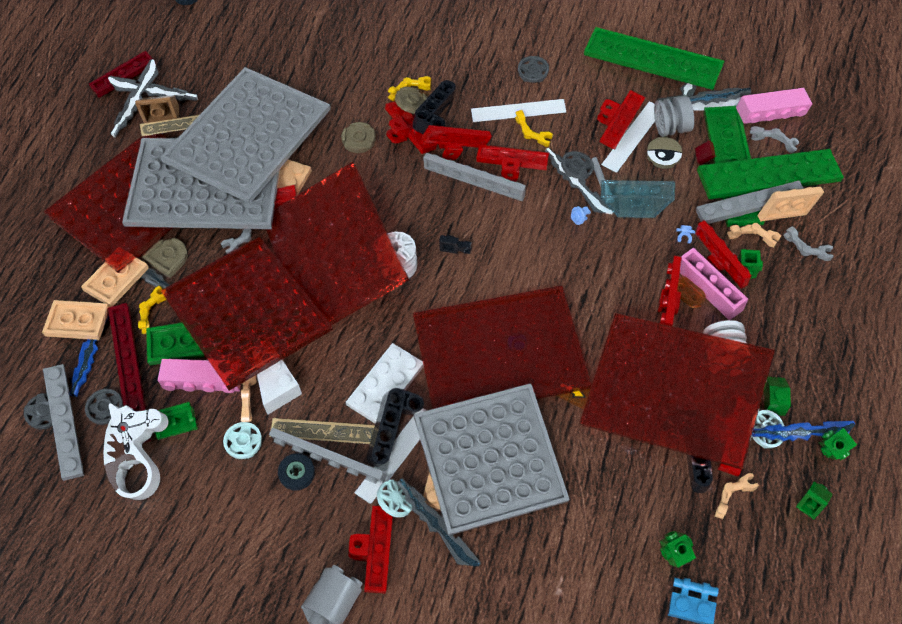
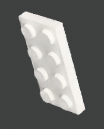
M392 343L348 398L346 405L373 423H376L384 394L393 388L406 390L424 367V362ZM391 394L390 398L392 402L396 403V396Z

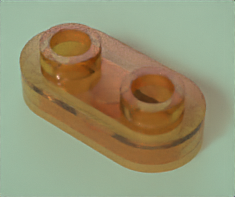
M679 276L678 286L683 288L677 289V292H681L680 299L692 308L701 307L706 298L704 291L687 277Z

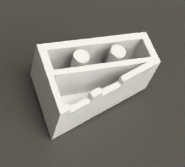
M270 341L252 350L262 401L268 415L302 393L299 384Z

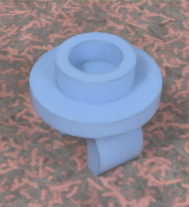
M574 207L571 212V219L577 225L583 224L588 219L586 215L590 214L591 211L588 207Z
M681 225V228L676 229V232H680L677 241L681 242V237L687 236V243L690 244L692 241L691 234H695L692 227Z

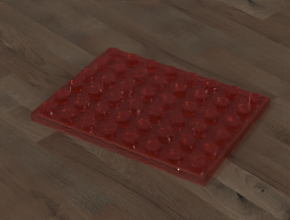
M161 133L141 136L44 211L49 219L118 273L173 228L126 227L122 223L141 139L166 138Z
M354 162L349 163L274 209L272 229H266L294 301L296 305L300 306V315L309 336L313 337L409 281V277Z
M260 237L161 290L164 298L228 391L333 330L331 323Z
M562 286L413 313L432 409L530 383L536 399L591 389V381Z
M615 313L580 424L585 427L743 469L775 350Z

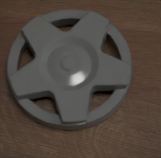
M528 56L523 58L518 64V74L525 82L540 83L548 76L549 65L541 57Z
M571 151L563 156L561 167L568 177L585 180L591 176L594 170V163L586 154Z
M112 389L98 390L88 398L85 404V413L90 421L95 424H109L111 419L109 404L114 406L119 404V408H122V398ZM106 394H113V396L107 397ZM96 398V403L91 404L92 401ZM90 414H96L95 419Z
M47 393L37 394L24 407V418L35 429L43 430L53 426ZM43 421L49 422L47 424L41 425Z

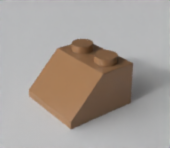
M175 95L142 98L135 101L143 123L179 118V105Z

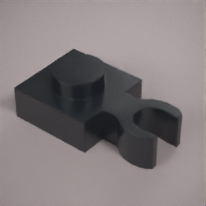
M440 235V251L458 254V251L465 254H470L472 242L459 241V238L451 235Z

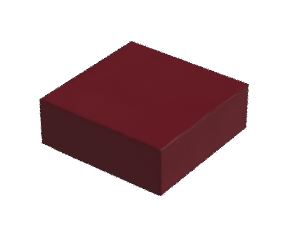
M710 140L695 148L697 163L700 165L716 157L713 142Z

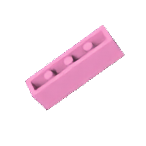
M798 88L742 96L736 109L744 124L756 123L759 121L804 116L810 109L812 102L806 90Z
M695 248L681 256L680 274L728 320H732L744 310L748 298Z
M162 359L158 382L163 389L168 391L183 389L189 392L203 390L205 392L223 391L225 393H233L234 391L240 392L241 374L244 370L240 362Z

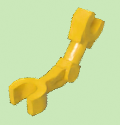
M406 77L396 88L392 86L388 89L390 93L388 98L395 101L396 92L402 87L418 86V89L428 91L430 90L431 77H420L418 80Z
M516 111L515 119L522 128L524 138L538 140L539 144L549 147L550 141L545 139H552L553 134L551 132H540V134L533 132L525 122L523 111Z
M160 286L155 287L150 294L151 298L139 305L141 320L138 321V328L142 329V334H146V328H150L148 321L150 307L155 303L159 304L167 300L169 297L167 291L163 292Z

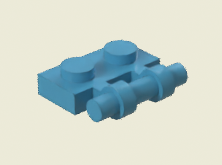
M674 578L673 586L681 588L680 594L671 593L668 616L700 624H714L716 603L708 601V596L717 597L719 588L711 587L710 584L704 582L703 584L691 582V579ZM689 590L701 593L700 599L688 596Z

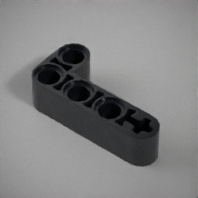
M449 80L441 82L418 107L412 123L414 130L424 134L429 125L445 127V120L439 117V115L452 102L456 89L455 83Z
M393 388L384 394L366 459L369 465L378 467L388 462L401 413L413 415L422 410L424 401L420 395L400 388ZM391 394L396 396L397 403L392 402ZM410 400L415 403V409L410 407ZM386 413L391 415L392 422L386 420ZM381 432H383V433L386 434V436H387L386 442H384V441L381 440V438H380V433H381Z
M695 410L671 411L665 417L663 430L666 434L672 436L684 435L691 488L697 493H705L713 481L704 415ZM669 421L676 422L677 426L671 425ZM690 421H695L698 425H693ZM693 439H696V440H698L701 444H699V445H698V444H695V443H693L692 440H693ZM694 459L702 460L703 464L696 463Z

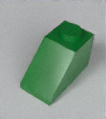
M764 376V410H770L779 416H785L791 407L789 384L785 378Z
M814 481L796 508L814 520L827 506L833 494L829 492L827 487Z

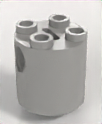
M333 565L331 568H325L320 579L313 586L301 606L308 623L343 624L354 602L362 592L361 586L363 583L354 577L348 578L343 575L344 571L336 565Z

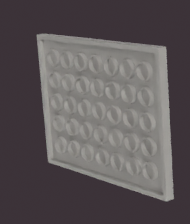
M244 67L162 154L161 160L245 202L251 203L326 116L331 107L326 102Z
M141 139L122 221L124 226L272 229L280 169L254 200L248 203L162 162V154L177 139Z

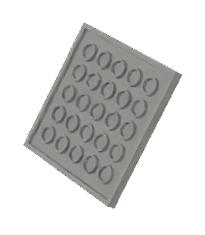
M531 383L414 414V420L448 536L566 503L570 500Z

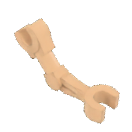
M758 223L745 227L733 225L730 226L731 231L727 232L729 239H736L741 234H758L763 237V241L768 246L773 248L777 243L776 241H779L781 237L778 232L764 230Z
M242 373L241 382L244 386L243 390H241V422H252L250 386L256 384V374L252 373L250 378H246L245 373Z
M753 473L746 474L738 482L726 483L724 485L715 517L724 518L728 509L729 498L734 491L751 492L757 489L758 483H748V480H752L754 477Z

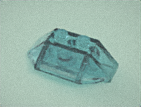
M601 180V200L617 217L655 218L675 200V181Z

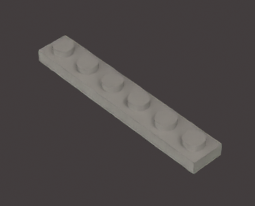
M426 153L423 158L424 169L523 201L525 197L526 185L519 182H513L504 177L495 176L486 171H480L468 165H462L453 160L441 158L435 154Z
M800 181L697 206L696 213L701 222L705 220L707 224L761 211L762 207L776 191L782 192L804 188Z
M62 364L44 368L43 373L61 478L65 481L84 476L65 367Z
M273 427L269 433L274 439L273 442L280 446L290 445L292 446L291 450L303 454L304 451L310 453L309 457L320 462L322 459L329 461L328 465L337 469L340 466L347 468L346 472L354 476L362 474L366 476L365 480L377 484V481L384 483L387 476L383 471Z

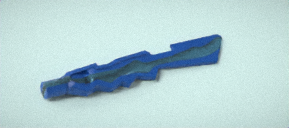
M87 339L86 342L82 343L77 368L74 369L70 396L77 397L81 386L87 381V375L92 370L91 364L94 363L93 355L98 350V347L95 345L97 340Z
M828 421L823 422L824 426H811L809 422L791 424L789 426L778 424L752 429L751 434L753 437H765L771 441L774 439H779L783 442L788 439L794 441L797 438L808 441L811 435L822 436L831 429L835 431L838 428H844L849 434L855 422Z

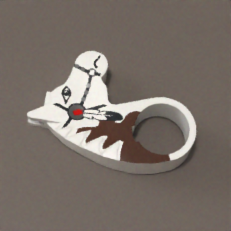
M109 404L111 419L106 430L104 442L106 475L110 484L119 495L133 500H144L153 495L160 483V472L155 463L143 450L142 444L152 436L153 432L165 430L168 426V418L164 413L156 409L136 412L129 406L119 408ZM143 463L148 472L146 484L138 492L130 493L125 486L127 469L129 470L133 467V464Z

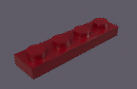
M144 51L89 83V86L100 98L115 89L108 79L109 76L132 79L141 74L150 59L153 58Z

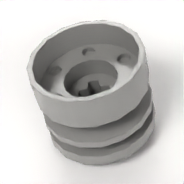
M687 95L673 97L672 103L669 99L655 101L654 119L661 137L668 136V134L674 135L676 130L678 133H685L694 129L693 107Z

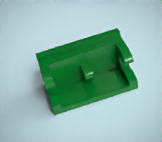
M190 402L158 410L168 418L167 428L161 432H155L158 440L198 429L194 409Z

